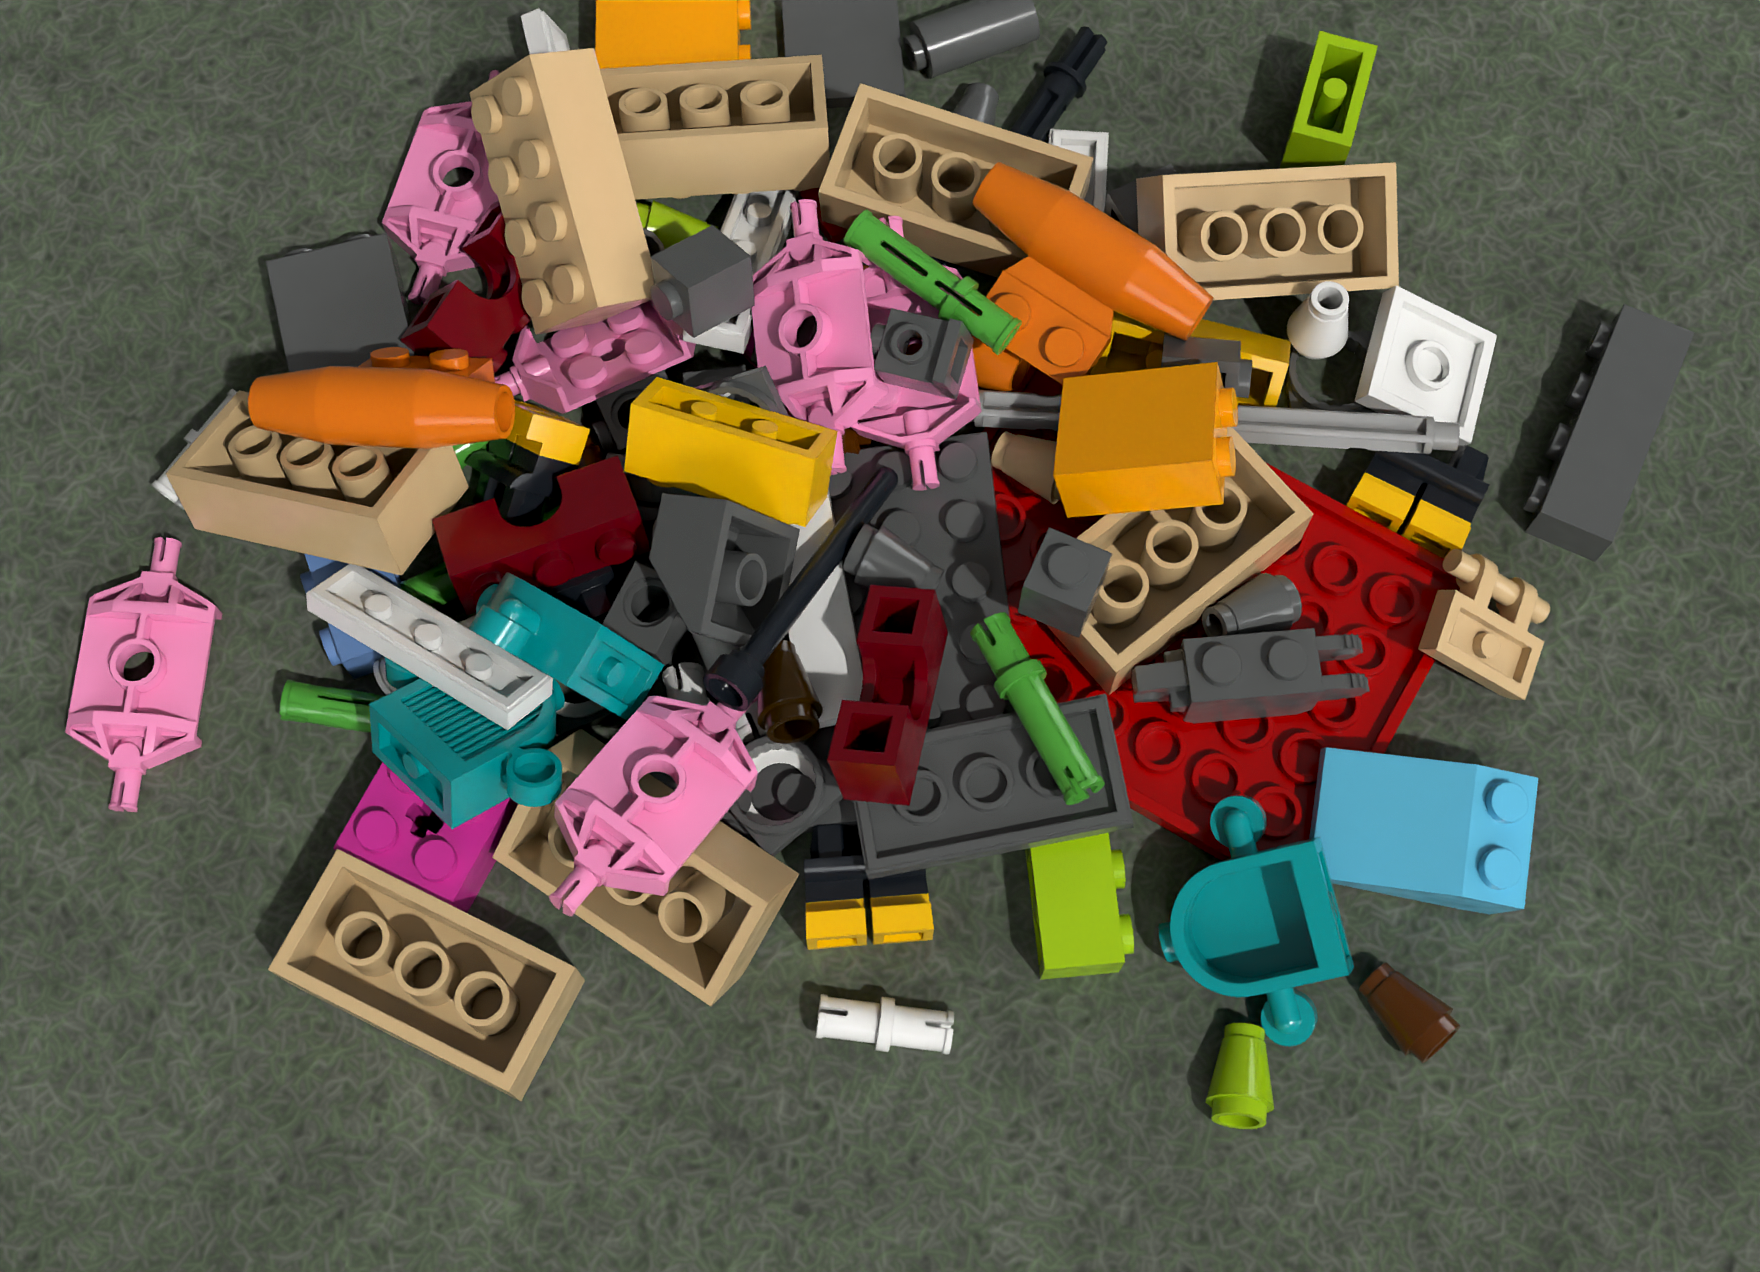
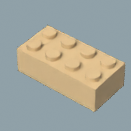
M587 48L529 54L471 91L469 94L472 101L471 115L473 124L482 137L489 163V182L499 199L506 225V244L511 254L515 257L523 286V306L531 317L535 334L598 323L652 300L650 289L654 285L651 257L595 49Z
M822 55L600 69L635 200L669 197L684 199L700 195H737L761 191H805L811 188H820L830 163Z
M860 83L818 191L821 217L824 222L849 229L854 220L866 209L872 212L873 216L877 219L884 217L888 224V216H899L903 219L904 238L919 247L927 255L998 278L1003 270L1008 269L1028 255L972 205L974 196L988 172L996 163L1001 162L1069 190L1084 200L1089 188L1093 157Z
M1396 162L1173 174L1136 179L1138 234L1161 249L1214 297L1213 300L1310 294L1318 284L1326 281L1339 283L1347 291L1393 288L1396 285L1399 286Z
M240 390L166 473L192 525L197 530L397 575H403L435 533L432 519L449 514L469 488L453 446L419 449L330 445L259 429L252 423L249 415V392Z
M1233 427L1227 428V436H1231L1234 442L1236 473L1235 476L1225 477L1224 503L1222 505L1106 514L1076 538L1112 553L1105 581L1080 638L1049 625L1047 627L1108 695L1131 678L1132 670L1135 666L1149 664L1201 622L1202 614L1206 608L1213 606L1255 578L1300 542L1313 516L1312 511Z
M579 729L548 749L562 763V790L558 798L605 746V744L582 729ZM649 773L644 775L638 782L641 790L651 797L662 798L674 792L673 789ZM557 799L550 804L540 807H528L518 804L492 857L548 896L554 893L574 870V857L554 817ZM719 821L670 879L668 892L664 896L605 887L602 884L600 887L593 889L574 914L711 1007L740 979L747 969L799 873Z
M339 849L334 853L268 968L270 972L287 983L519 1101H522L585 982V979L576 967Z

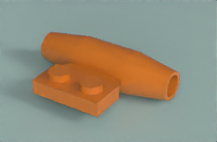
M998 162L988 172L974 196L972 205L1028 255L1013 266L1003 270L986 296L1008 314L1022 321V325L1006 349L1062 385L1064 378L1087 376L1091 373L1111 342L1114 311L1186 341L1194 332L1214 299L1211 294L1155 244L1069 190Z
M381 348L372 351L370 359L358 367L327 366L258 377L252 383L248 396L249 415L252 423L257 428L330 445L433 449L507 438L512 431L515 419L513 393L509 386L495 383L492 358H469L468 352L463 349L439 350L431 353L429 356H409L407 348Z

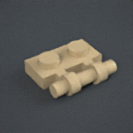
M1453 549L1446 555L1443 561V569L1456 577L1460 590L1437 591L1418 650L1500 696L1512 700H1525L1545 642L1527 632L1530 621L1538 624L1547 618L1550 612V604L1538 596L1537 589L1533 585L1518 577L1508 579L1499 573L1498 566L1493 561L1477 553L1468 555L1460 549ZM1491 598L1496 602V607L1500 611L1499 615L1488 609Z

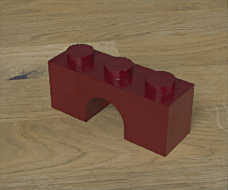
M499 201L490 206L462 247V250L471 256L483 269L488 282L487 297L482 298L476 295L459 280L431 293L400 338V341L418 356H429L435 351L444 349H463L468 352L469 358H492L493 371L495 373L507 357L508 352L503 346L510 335L518 333L530 322L531 317L525 311L522 302L523 286L515 257L511 254L506 244V225Z
M618 455L556 476L562 492L560 507L551 518L538 525L519 527L509 524L502 518L495 498L432 519L450 580L467 615L476 612L477 602L481 594L489 586L499 584L506 572L541 590L549 586L561 585L569 579L609 565L626 562L632 557L651 551L639 510Z
M870 585L856 641L863 664L861 695L859 701H841L827 758L844 800L910 806L948 636V630L935 589Z

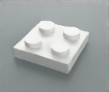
M1396 285L1382 293L1355 402L1381 414L1432 416L1434 421L1459 423L1460 436L1458 445H1469L1472 442L1497 335Z

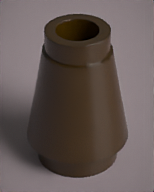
M782 640L763 665L765 674L762 677L763 689L757 695V723L760 728L766 731L769 740L775 743L789 744L803 741L818 731L820 727L819 718L823 713V707L800 657L796 653L795 645L790 641Z

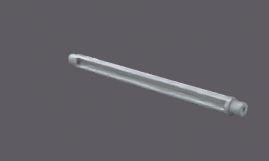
M979 390L982 412L970 421L974 422L976 427L1027 430L1052 429L1058 431L1061 394L1052 396L1027 392ZM1238 405V425L1233 427L1247 443L1339 449L1365 448L1372 451L1431 454L1432 450L1457 451L1460 436L1459 423L1434 421L1432 416Z

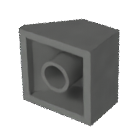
M662 493L658 516L652 530L653 541L649 560L689 632L743 648L789 587L800 529L729 500Z

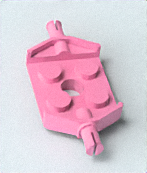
M492 70L489 74V80L498 75L499 71ZM472 101L430 107L423 111L382 221L387 235L415 259L419 268L412 290L408 295V299L414 304L421 305V302L424 304L430 294L438 290L442 277H445L447 272L480 266L462 250V247L490 206L499 201L489 182V163L481 134L473 124L471 115ZM458 167L469 168L474 172L471 180L459 187H451L443 182L445 175Z
M801 199L799 203L794 201L790 204L794 238L786 240V247L753 275L755 306L751 307L757 367H767L789 417L838 431L831 475H837V472L844 473L847 471L842 435L845 434L844 429L850 428L889 393L887 385L876 381L863 271V263L868 266L874 263L868 260L860 250L824 241L823 237L819 235L817 202L811 199ZM814 316L817 322V332L814 339L808 345L799 347L797 342L798 328L806 318Z
M888 216L889 224L884 217L879 219L904 237L903 219L901 217ZM895 255V256H896L897 258H899L901 261H903L904 263H906V262H905L904 260H902L900 257H898L897 255ZM906 263V264H907L908 266H910L912 269H914V270L917 271L919 274H921L922 276H924V275H923L922 273H920L918 270H916V269L913 268L911 265H909L908 263ZM872 264L864 270L870 332H872L873 327L878 322L887 324L891 308L939 319V310L893 279L877 265ZM942 265L960 279H963L957 269ZM911 338V339H910V342H909V345H910V344H921V345H922V342H923V341H922V340H919V339ZM973 347L957 400L884 383L875 372L876 381L887 385L889 393L851 426L863 437L905 449V453L909 456L913 490H927L926 485L930 489L940 486L934 452L940 451V443L982 412Z
M650 300L598 323L559 330L551 338L540 343L535 342L529 326L526 325L520 332L512 361L514 366L509 367L510 371L494 377L495 383L509 386L513 396L521 394L524 402L531 399L564 414L692 358L696 344L683 341V329L673 320L668 321L664 319L655 308L653 301Z
M162 537L154 539L150 571H142L139 578L96 593L89 598L65 733L109 761L108 767L115 772L111 800L108 808L113 811L124 812L125 809L127 812H137L142 775H146V770L198 749L202 745V740L197 737L215 619L222 620V613L213 603L178 583L176 571L182 543L173 538L166 537V541ZM140 652H149L154 655L153 669L145 678L138 681L125 680L124 667L129 658Z
M649 696L555 802L554 817L574 857V870L555 892L549 895L551 903L558 910L563 905V913L567 916H573L576 909L593 889L600 887L602 884L605 887L664 896L668 892L670 879L746 789L751 792L755 787L758 774L756 766L735 729L737 721L746 710L736 711L724 706L720 702L715 705L710 701L705 706L661 696ZM663 772L674 779L677 788L669 796L662 798L651 797L641 790L638 782L648 773Z

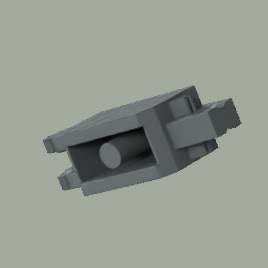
M1315 628L1183 639L1179 649L1164 652V663L1135 666L1131 674L1134 703L1169 701L1170 712H1182L1183 721L1190 723L1297 715L1312 710L1318 701L1361 696L1369 692V685L1365 674L1346 673L1322 676L1320 662L1347 660L1363 653L1361 638L1358 635L1316 636Z

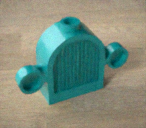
M509 572L505 573L499 584L489 586L481 594L476 606L477 615L468 628L627 721L641 706L665 666L602 624Z
M385 657L386 679L392 687L398 690L369 704L372 752L451 829L456 828L508 798L528 807L544 806L558 798L562 790V763L548 749L556 745V711L564 707L565 698L560 685L554 678L552 695L513 727L506 730Z
M1233 795L1221 800L1213 809L1210 818V826L1214 837L1222 845L1229 848L1231 858L1221 860L1204 868L1183 886L1174 902L1170 921L1160 923L1158 926L1161 947L1168 963L1179 961L1196 982L1213 992L1232 997H1249L1266 993L1268 1001L1261 1012V1025L1265 1030V1034L1279 1045L1296 1046L1305 1042L1310 1037L1316 1027L1318 1015L1315 1004L1310 997L1301 991L1295 990L1293 987L1349 975L1354 968L1320 837L1258 851L1256 842L1261 839L1267 826L1265 811L1254 798L1246 795Z

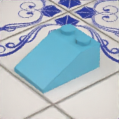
M1325 747L1320 751L1309 839L1320 837L1333 884L1484 914L1523 910L1525 908L1538 777L1477 764Z

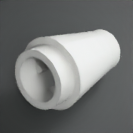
M1333 281L1318 284L1290 316L1287 323V335L1295 350L1302 356L1309 359L1327 358L1338 353L1346 344L1348 338L1349 295L1342 285Z

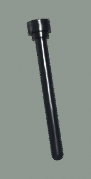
M882 467L873 474L741 650L734 649L730 654L720 655L704 675L703 683L705 688L718 702L736 711H745L749 708L763 689L764 663L849 551L864 524L870 523L896 488L898 475L892 468Z

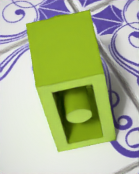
M1319 31L1305 73L1280 169L1339 166L1345 164L1352 146L1377 45Z
M1109 833L1026 849L1025 854L1040 980L1118 973L1125 963L1124 954L1134 953L1131 917L1129 914H1119L1116 889L1125 888L1126 883L1125 865L1121 849L1111 850Z

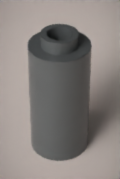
M971 0L911 22L910 35L904 37L903 41L908 61L913 70L924 69L927 77L931 79L1039 39L1040 27L1032 0Z

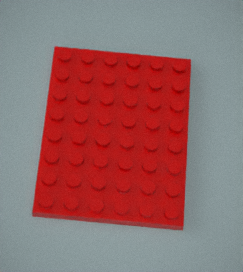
M1031 365L1023 384L1017 392L1052 396L1062 395L1063 385ZM985 427L982 431L987 432L991 458L998 439L1005 431L1014 435L1019 434L1051 441H1057L1058 431L1052 429L1027 430ZM1266 463L1312 511L1313 516L1300 542L1260 574L1268 573L1273 576H1286L1297 588L1302 602V613L1299 620L1292 624L1290 630L1315 628L1316 636L1353 634L1361 638L1363 653L1347 660L1320 662L1322 676L1346 673L1365 674V677L1368 679L1369 692L1354 698L1318 701L1312 710L1297 715L1190 723L1183 721L1182 712H1170L1169 701L1134 703L1131 678L1108 695L1046 624L1018 613L1023 584L1049 527L1077 538L1105 515L1067 518L1061 500L1056 504H1052L1003 473L1002 470L992 467L1011 624L1031 659L1040 660L1047 672L1044 681L1057 703L1103 694L1107 695L1130 809L1219 860L1231 858L1229 848L1222 845L1214 837L1210 826V818L1215 806L1221 800L1233 795L1252 797L1260 803L1265 811L1267 826L1261 839L1256 842L1258 851L1309 839L1321 749L1328 747L1384 754L1436 660L1418 650L1437 591L1460 590L1456 577L1443 569L1444 558ZM1202 621L1149 664L1164 663V652L1179 649L1183 639L1207 637Z

